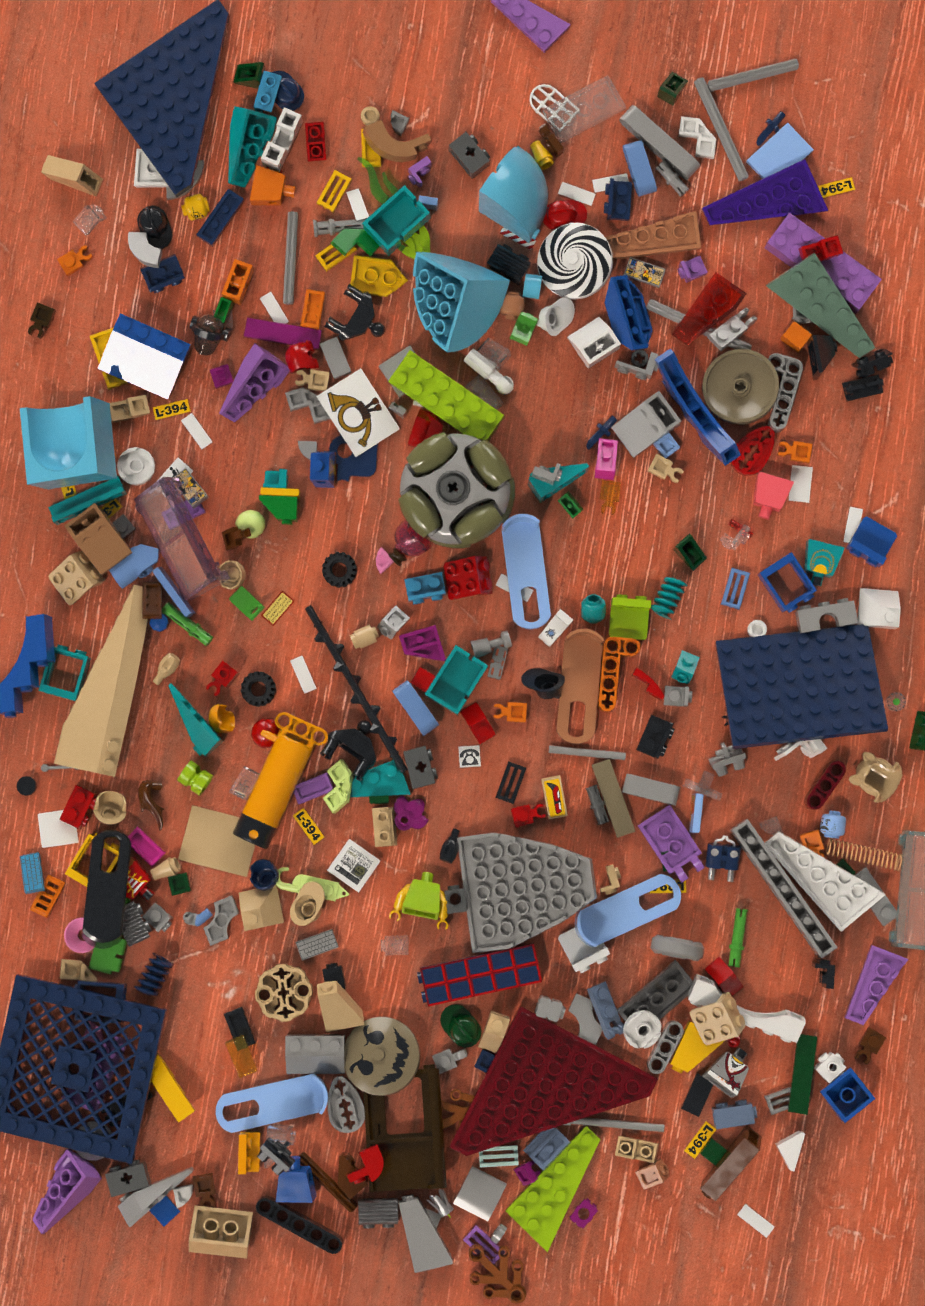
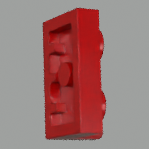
M75 785L59 820L77 829H82V826L86 827L90 819L88 814L90 809L94 810L98 794Z

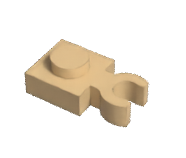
M311 369L310 375L302 370L297 371V375H302L304 378L302 381L295 380L296 385L303 386L308 384L309 390L323 392L328 389L330 372Z
M656 454L647 472L663 480L666 476H669L672 482L678 483L679 480L674 477V473L683 474L684 471L681 468H672V461Z

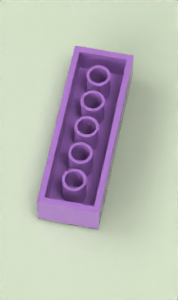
M789 212L767 242L765 249L792 268L802 261L798 250L800 247L817 243L825 238ZM845 252L842 255L821 262L855 314H857L882 280Z

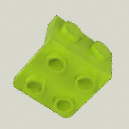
M617 594L616 597H613L611 599L609 636L645 640L648 632L651 600H647L645 596H635V599H629L628 595Z

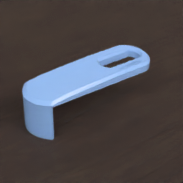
M516 514L508 518L502 525L513 621L521 628L537 629L545 625L551 616L540 534V520L529 514ZM526 587L536 589L540 618L535 622H528L524 619L521 590Z
M659 874L578 911L574 922L575 931L580 940L585 944L597 947V945L676 910L681 901L680 888L673 878ZM666 884L672 888V899L648 910H644L640 906L639 896Z
M313 1073L223 1094L218 1100L216 1118L224 1130L234 1133L315 1113L323 1114L328 1102V1090L323 1080ZM255 1100L259 1105V1113L257 1115L227 1121L223 1116L224 1106Z

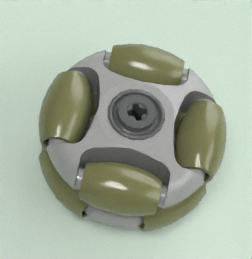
M442 432L419 443L406 458L408 463L402 472L400 481L401 497L398 501L408 524L423 538L442 547L468 548L472 544L490 536L500 527L501 523H504L509 518L515 500L514 478H512L509 466L501 452L489 441L466 434L446 435L445 432Z

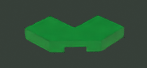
M343 229L330 243L344 256L356 244L369 256H372L380 248L364 229Z

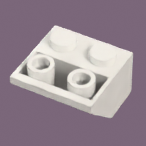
M600 317L567 337L588 369L620 349L621 346L611 328Z

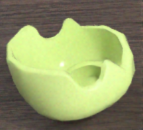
M254 510L242 512L235 522V527L238 526V530L250 528L251 536L247 537L248 539L257 538L266 527L263 515Z

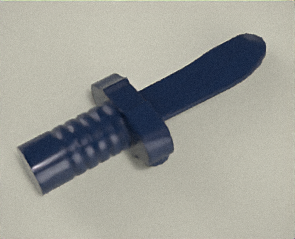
M782 111L773 120L767 119L765 121L768 126L758 136L757 146H760L772 131L777 133L780 130L778 125L786 116Z
M611 416L605 424L598 423L596 425L599 430L588 440L586 446L588 450L604 434L607 437L611 435L608 430L617 422L614 416Z

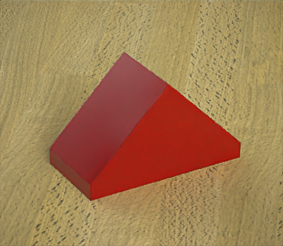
M720 957L704 968L723 993L730 992L731 997L744 987L734 972Z

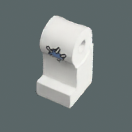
M560 609L538 638L550 647L573 622V619Z

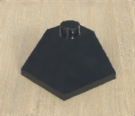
M812 335L807 342L813 380H817L835 356V352H837L836 341H833L832 336Z

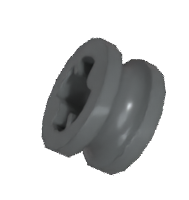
M636 350L631 356L633 366L642 368L648 362V354L644 350ZM638 354L645 358V360H642V363L634 359L637 358Z

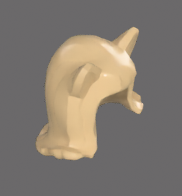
M864 752L863 760L856 768V774L850 776L848 780L853 785L860 786L866 793L875 796L873 801L879 803L886 801L894 794L903 776L902 768L898 762H895L892 766L885 759L876 757L870 752Z

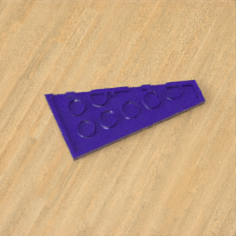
M805 159L701 208L709 226L786 217L789 212L792 215H803L828 211Z

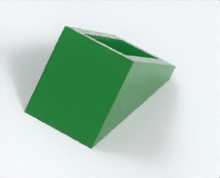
M221 297L213 320L225 323L235 303Z

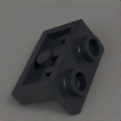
M651 714L636 750L655 759H658L659 756L663 757L667 749L665 742L667 738L671 739L675 728H672L673 723Z
M817 959L816 963L812 962V967L823 968V971L819 973V983L822 984V987L834 989L835 965L830 964V961L825 959Z

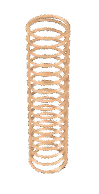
M829 838L826 855L830 854L833 842L831 838ZM833 839V840H834V848H833L832 856H834L835 847H836V844H837V842H838L839 840L836 841L835 839ZM839 841V847H838V851H837L836 857H838V855H839L840 846H841V844H842V842H843V850H842V853H841V858H843L844 848H845L846 844H848V848H847V852H846V856H845V859H847V857H848V852H849V848H850V846H851V844H852V851H851V855H850V860L852 859L853 850H854V847L856 846V854H855V857H854V861H856L858 849H859V847L861 846V853H860V856H859V862L861 861L862 851H863V849H864V847H865V855H864V859H863V863H865L866 854H867V851H868V849H869L870 847L867 848L866 846H864V847L862 848V845H859V846H858L857 844H855V845L853 846V843H850V845H849L848 842L844 843V841H841V843H840V841ZM870 848V854H869V857H868V862H867V864L870 863L871 853H872V851H873V849H874V856H873V860H872V865H874L875 855H876L877 851H879V856H878L877 863H876V866H878L879 860H880V854H881V852L883 851V858H882V861H881V867L883 866L884 857H885V854L887 853L888 855H887V860H886V864H885V868H887V866H888V861H889V856H890V854H891L892 852L889 853L888 851H886V852L884 853V850H881V851H880L879 849H877V850L875 851V848H872V850H871V848ZM892 853V859H891V863H890V867H889L890 869L892 868L893 858H894V856H895V854L893 855V853ZM895 853L896 862L894 865V871L896 870V867L897 871H899L902 864L903 856L902 854L897 855V853Z

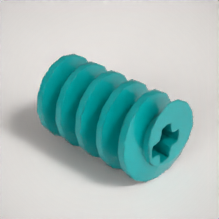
M665 577L664 582L666 584L660 586L663 591L657 592L660 598L654 599L657 605H651V609L659 616L671 620L668 613H675L671 607H678L674 601L681 600L678 593H685L681 586L687 587L688 584L673 577Z

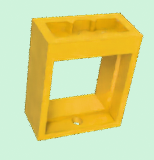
M98 833L94 835L88 834L65 872L67 876L86 887L88 876L79 872L76 868L92 844L93 838ZM104 841V848L116 855L107 870L108 873L114 872L118 864L119 846L113 842L110 845Z

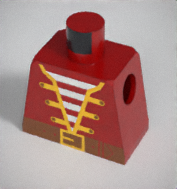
M130 856L126 897L135 900L140 895L148 902L155 894L147 887L152 878L134 856Z

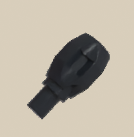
M453 828L450 837L443 843L439 858L441 861L452 864L458 852L457 838L460 833L459 830Z

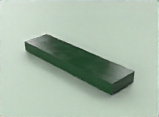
M801 1034L796 1043L787 1112L808 1115L817 1044L816 1036Z

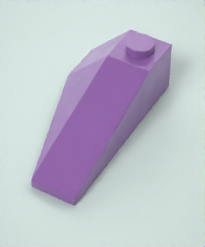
M254 343L245 356L219 413L229 420L236 422L252 408V405L257 400L266 397V393L273 387H278L290 371L288 366L269 351Z

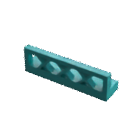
M117 476L116 479H110L48 508L52 514L53 522L59 525L75 518L94 503L102 506L127 495L119 476Z

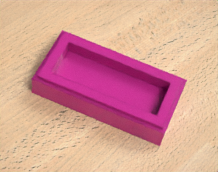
M136 827L128 836L132 843L131 848L151 867L165 855V852L139 827Z

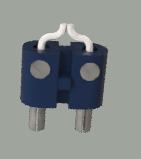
M723 835L721 839H716L714 843H708L705 866L709 868L708 880H714L715 869L724 868L728 870L727 881L734 882L735 870H739L741 846L735 845V842L730 840L728 836ZM724 839H726V841H728V842H730V843H732V844L722 845L721 843H717V842H720V841H723Z

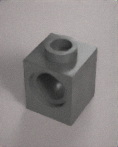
M459 885L448 886V890L444 891L447 901V914L466 912L464 888H459ZM454 893L459 894L461 898L457 905H453L450 902V896Z

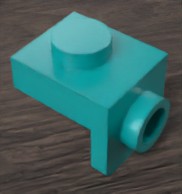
M682 650L671 678L678 682L689 684L700 657Z

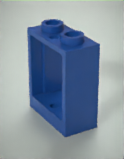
M792 552L758 574V577L782 613L786 610L790 613L798 608L797 603L803 600L806 603L815 597L813 593L817 591ZM790 564L807 589V592L785 605L767 577Z

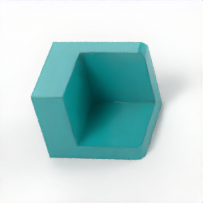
M287 469L265 471L263 488H287Z

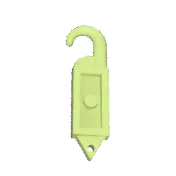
M282 867L278 869L279 879L276 886L282 890L299 893L304 884L314 881L323 887L326 900L336 901V899L350 895L339 885L340 882L303 874L297 875L292 884L282 882L280 874L284 871H289V868Z

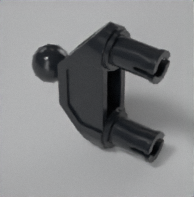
M349 284L344 295L358 302L357 309L348 324L343 325L330 316L324 327L338 334L339 339L342 341L363 335L368 328L373 336H383L385 326L380 322H372L374 310L371 293L368 291L362 292Z
M362 720L358 723L357 729L329 732L328 741L320 752L321 756L325 754L324 758L330 760L337 747H341L359 760L357 767L351 775L353 778L357 776L356 780L362 781L368 769L376 763V755L371 739L365 736L370 733L371 723Z

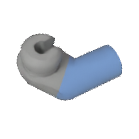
M208 908L200 914L185 912L183 920L188 925L201 926L213 914Z

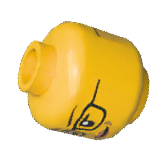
M202 194L185 197L184 204L181 205L183 215H188L191 221L207 217V212H210L207 197H203Z

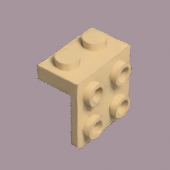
M82 550L69 555L48 576L68 605H73L88 590L101 585L105 581Z
M730 992L723 993L715 1003L690 1011L691 1019L705 1045L738 1037L746 1026L745 1020L740 1015L736 1001L731 997Z

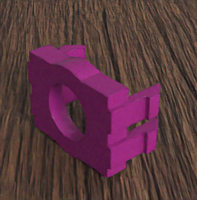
M584 1198L569 1216L570 1220L574 1223L576 1222L578 1227L584 1228L597 1213V1206L594 1203L591 1204L588 1198ZM581 1208L589 1210L590 1214L587 1219L579 1218L578 1211Z

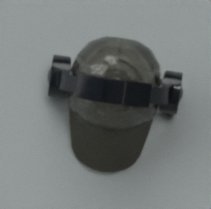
M203 315L200 318L193 316L189 326L195 334V349L201 355H211L216 350L220 340L226 342L229 340L232 331L228 327L224 329L222 321L210 315Z

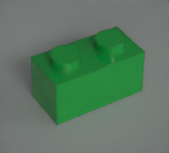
M569 491L558 499V502L572 519L583 511V508Z

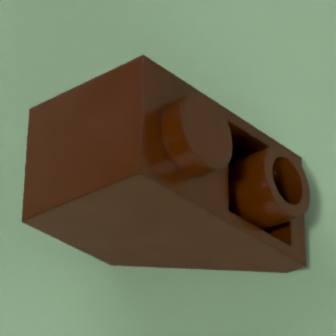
M342 1152L339 1156L337 1185L349 1199H352L368 1184V1176H365V1181L358 1184L350 1183L346 1175L358 1170V1168L354 1165L356 1161L349 1153L346 1155Z

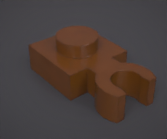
M546 124L540 126L539 133L546 140V148L551 154L554 153L556 157H559L563 154L564 147L556 136L551 133Z
M868 1027L859 1042L863 1048L856 1052L855 1058L858 1059L861 1054H865L866 1059L863 1063L868 1064L871 1060V1052L877 1055L886 1037Z
M213 1173L193 1176L196 1197L202 1196L200 1206H205L204 1202L209 1201L211 1207L214 1208L215 1199L211 1196L216 1193Z

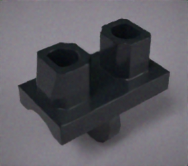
M270 1137L260 1147L261 1150L257 1155L262 1162H266L271 1158L275 1162L271 1169L277 1175L284 1171L287 1172L295 1162L290 1156L292 1152L287 1149L290 1143L286 1141L283 1145L278 1140L274 1142Z

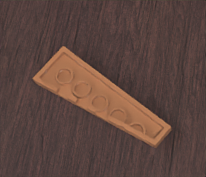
M696 211L605 237L612 249L613 260L701 249Z

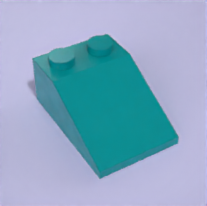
M584 463L560 466V470H562L559 481L555 480L553 485L531 477V473L527 485L539 503H542L586 474L589 465ZM555 467L549 468L551 473L554 472Z

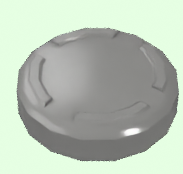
M663 935L654 936L650 946L656 954L661 953L665 956L691 959L693 961L702 959L705 949L700 942L675 937H664Z

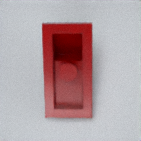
M477 702L460 712L479 745L496 735Z

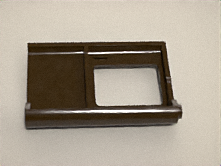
M435 1064L423 1065V1069H418L415 1077L421 1079L424 1114V1131L422 1133L388 1134L386 1128L385 1097L363 1092L367 1148L377 1144L384 1161L380 1176L373 1182L369 1180V1192L447 1188L439 1068H435Z

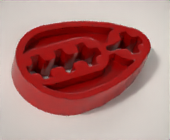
M770 426L757 428L738 441L736 445L741 456L730 462L737 473L744 476H753L764 468L774 446L775 432ZM766 431H768V436L770 437V439L765 438V440H763L760 443L759 441L763 436L761 432L765 433ZM750 446H757L759 453H754L751 457L753 461L749 460L746 463L748 468L740 469L738 461H744L746 458L744 454L748 455L751 452Z

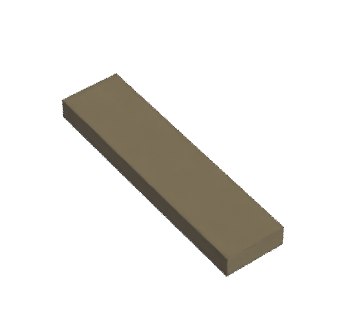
M610 759L591 765L616 837L635 832Z

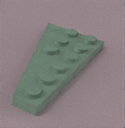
M815 253L766 284L769 289L858 358L876 348Z

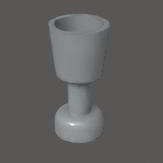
M508 631L501 632L500 638L488 641V638L470 641L474 656L478 659L491 653V648L504 645L505 648L512 647Z

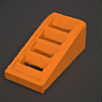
M48 874L44 881L45 890L48 889L54 892L55 895L52 896L45 891L38 892L30 910L49 918L66 882ZM49 882L58 885V889L49 886ZM42 896H44V897L50 899L51 902L48 903V902L42 900V899H41ZM40 903L48 907L47 910L38 907V904Z

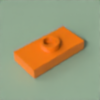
M306 289L300 327L320 329L325 292Z

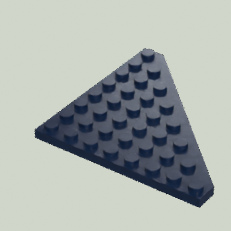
M219 0L214 1L94 83L176 198L193 187V177L198 164L199 149L205 132L204 126L208 118L210 99L215 86L216 71H218L221 48L223 47L226 35V25L230 17Z

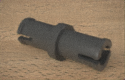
M593 785L585 789L597 824L601 825L609 822L604 808L605 802L601 799L598 786Z

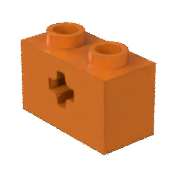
M234 259L221 293L223 298L242 305L254 273L253 265Z

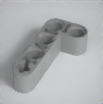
M774 353L769 356L768 360L774 359L779 362L780 366L774 368L777 375L781 376L778 398L771 410L768 426L775 433H778L785 428L802 374L803 364L796 358ZM789 365H795L798 372L792 373L789 370ZM790 383L793 389L787 391L784 389L783 384ZM785 401L787 408H780L778 402ZM778 415H782L779 420L780 425L778 427L775 426V420L778 418Z

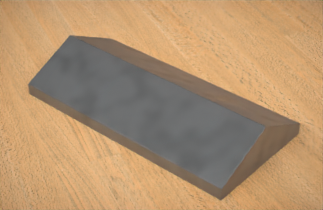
M674 960L616 1011L625 1021L630 1015L641 1010L652 1012L660 1020L688 996L693 981L679 963ZM647 1026L640 1027L638 1033H644L647 1030Z

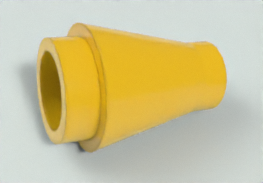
M539 140L533 142L530 147L535 161L541 170L548 169L554 163L553 156Z

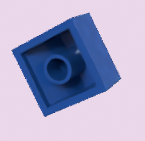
M851 1067L820 1091L828 1105L844 1123L875 1100V1097Z

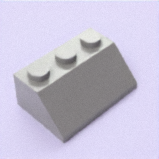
M287 1034L285 1036L287 1074H345V1034Z

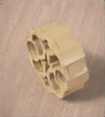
M287 963L277 964L260 976L257 990L255 991V999L267 1017L280 1020L281 1022L291 1021L293 1018L302 1015L310 1006L313 986L306 976V972L301 968L288 965ZM280 968L290 972L284 975V978H281V975L274 974L280 971ZM293 974L294 977L290 980L291 987H289L288 978ZM272 977L278 980V988L276 987V981L271 979ZM283 983L285 990H289V994L286 995L285 1000L283 995L279 994V991L282 990ZM300 985L308 987L309 992L307 995H300L298 992ZM263 989L268 990L270 993V997L267 1000H263L260 997V991ZM291 996H292V1002L297 1006V1008H296L295 1006H293V1005L290 1004V997H291ZM278 998H280V1007L275 1010L274 1008L278 1005ZM285 1007H287L288 1010L294 1011L292 1013H289L288 1017H285V1014L279 1013L280 1011L284 1010Z

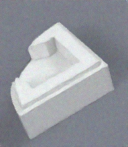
M193 1184L173 1189L177 1208L182 1207L189 1201L193 1193Z

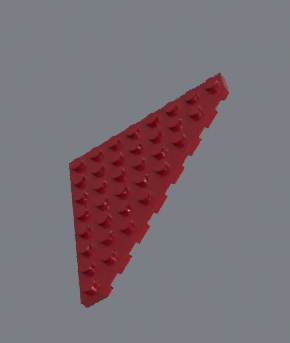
M520 1006L449 1147L465 1156H469L651 1096L658 1078Z

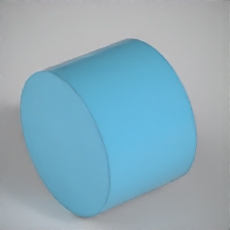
M526 273L522 297L539 299L542 282L541 275Z

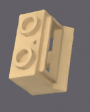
M394 807L372 808L375 847L397 845Z

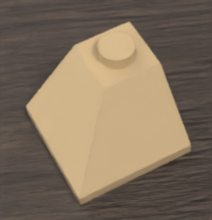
M276 885L266 891L253 889L239 892L244 931L284 923Z

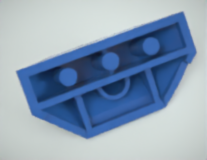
M627 275L611 277L604 303L613 333L619 342L631 351L648 348L653 329L642 293L630 281Z

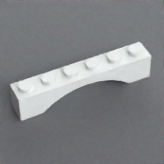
M696 974L688 992V1000H690L691 1004L701 1007V1005L705 1006L717 1002L723 993L714 980ZM737 1005V1009L740 1015L743 1016L746 1026L760 1028L765 1034L773 1036V1034L780 1036V1039L791 1043V1041L798 1042L806 1023L804 1016L787 1009L779 1012L761 1013L750 1011Z

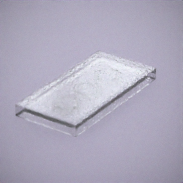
M607 75L544 108L542 112L559 142L563 143L626 109V105Z

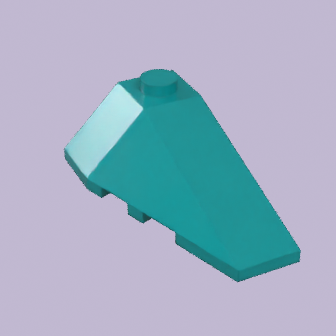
M234 106L230 123L229 184L246 187L255 170L258 158L262 156L267 141L270 142L273 136L277 117Z
M172 683L169 684V689L191 741L195 745L193 749L199 756L203 754L207 757L224 741Z

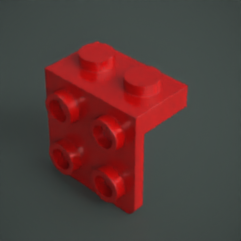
M472 556L444 563L447 593L450 600L474 595L493 594V584L489 573L490 564L487 556Z

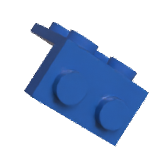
M864 517L846 549L853 556L867 560L866 563L869 565L881 567L887 559L886 555L897 538V534L871 518Z

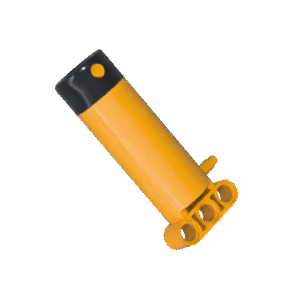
M286 712L279 713L275 718V724L280 729L277 735L265 730L261 732V736L274 743L233 830V835L264 849H268L315 745H323L328 739V734L324 729ZM282 715L289 718V724L285 727L278 723V719ZM300 723L307 727V731L303 735L296 732V726ZM317 731L324 734V740L320 743L316 742L313 738Z

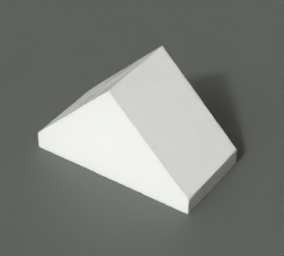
M797 1131L775 1143L788 1169L793 1172L795 1171L805 1133L802 1131Z

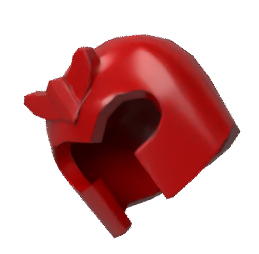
M310 340L292 344L286 350L285 360L291 374L303 368H319L317 358L312 357L315 351Z

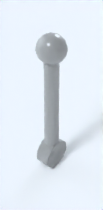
M43 764L41 766L43 772L71 768L62 765L48 766Z

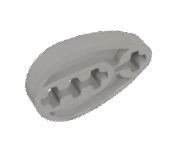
M337 1076L332 1081L328 1094L329 1120L336 1130L343 1133H351L358 1130L364 1123V1103L354 1085L344 1076ZM338 1080H341L342 1083L345 1082L346 1084L345 1086H343L344 1095L341 1094L339 1088L335 1087V1085L338 1083ZM342 1099H345L346 1102L350 1101L348 1111L353 1112L350 1115V1120L355 1121L351 1129L344 1125L347 1122V1118L342 1116L345 1109L339 1105L342 1103Z

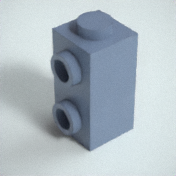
M746 1099L737 1100L733 1105H728L727 1102L718 1103L716 1107L712 1108L714 1127L716 1129L755 1124L754 1118H757L756 1106L752 1107V1103L747 1102Z

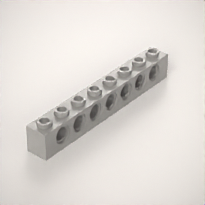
M745 819L730 829L734 838L817 957L822 959L838 948L750 821Z

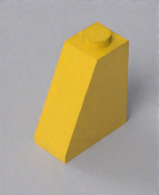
M688 1020L683 1035L669 1060V1063L673 1065L671 1069L681 1074L683 1071L689 1072L724 1041L705 1045L694 1023Z

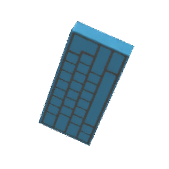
M40 853L20 856L25 894L45 891Z

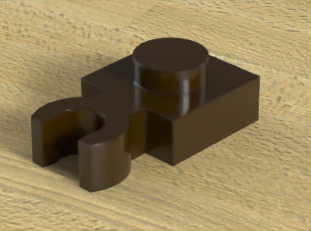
M37 303L30 318L34 325L29 327L28 334L32 336L34 330H39L37 337L41 339L44 335L43 327L49 328L56 310Z

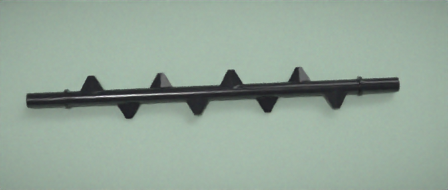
M312 605L308 606L305 610L313 622L314 628L316 627L318 631L314 638L315 642L326 644L336 661L333 670L343 673L354 692L350 702L352 704H361L372 723L369 730L370 733L380 736L390 753V758L392 757L400 772L404 773L408 769L401 759L399 751L394 747L397 738L388 736L377 718V714L381 709L380 706L369 704L358 685L361 677L352 675L340 655L344 645L333 643Z

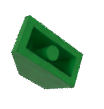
M259 495L260 502L282 525H293V522L298 521V497Z

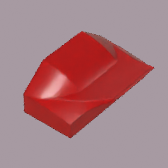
M419 409L409 437L408 446L415 448L425 439L441 433L444 424L433 413Z

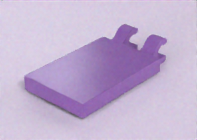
M670 805L638 825V828L669 875L675 872L681 883L688 879L682 866L691 861L697 872L705 868L697 857L702 852Z

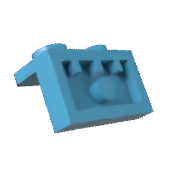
M264 70L253 106L255 111L263 113V110L272 112L282 79L281 75Z
M442 572L404 579L408 601L413 602V605L424 603V599L429 598L432 601L441 600L446 595Z

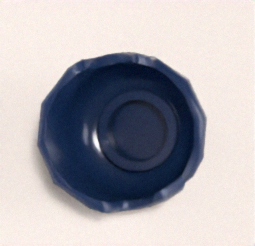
M260 859L251 865L250 881L256 889L266 891L272 889L278 882L279 871L269 860Z

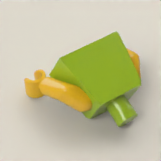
M423 872L421 880L413 879L411 884H406L398 892L393 906L395 909L390 912L389 918L391 919L392 914L395 912L398 914L397 921L401 919L402 913L438 920L436 923L438 929L439 924L445 922V929L447 930V901L444 891L440 890V885L432 883L434 875L430 872Z

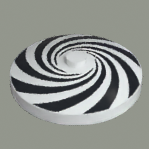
M583 223L562 225L545 238L539 249L537 258L539 275L542 276V281L548 289L560 297H567L569 299L589 297L598 292L610 277L613 267L612 249L604 235L590 225Z

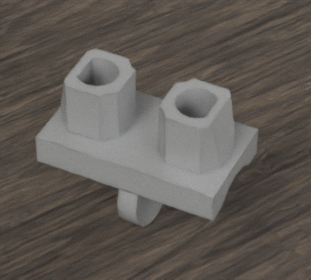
M723 742L720 743L721 749L715 751L716 756L708 759L711 767L721 777L728 773L726 768L728 764L732 763L735 770L745 768L744 759L746 755L741 748L733 749L732 745L726 747Z

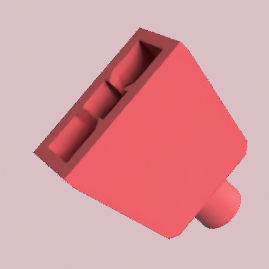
M758 472L753 501L754 505L761 507L758 517L769 520L772 510L779 512L794 482Z

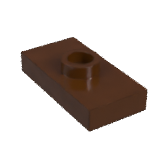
M143 582V619H162V585L160 582Z

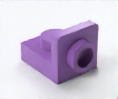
M428 156L408 168V179L413 185L416 184L418 188L422 187L419 175L424 176L431 168V161Z
M701 256L686 262L681 261L678 268L679 276L681 279H685L686 283L708 273Z

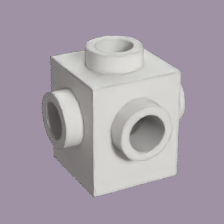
M832 1052L822 1054L818 1058L819 1063L814 1066V1069L829 1084L844 1073V1070L847 1068L843 1064L845 1060L838 1053L834 1055Z

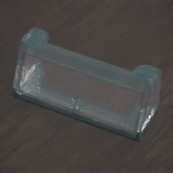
M902 830V834H899L898 845L902 849V864L896 922L893 930L889 932V942L894 947L925 950V832Z

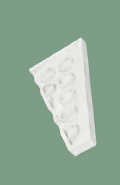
M780 831L765 842L774 857L841 932L885 896V893Z

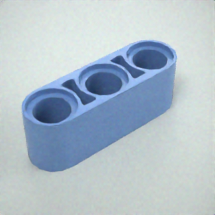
M642 140L623 145L624 156L637 196L640 197L657 192L656 182Z
M408 680L392 690L423 736L439 726Z

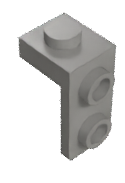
M651 352L646 369L617 360L614 367L620 373L628 374L629 372L635 374V377L638 379H650L653 371L657 372L658 369L655 362L658 354Z

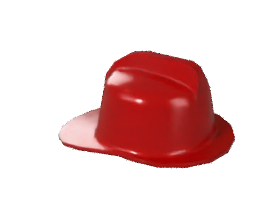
M558 200L548 204L543 222L551 230L569 223L584 224L587 219V210L579 201Z

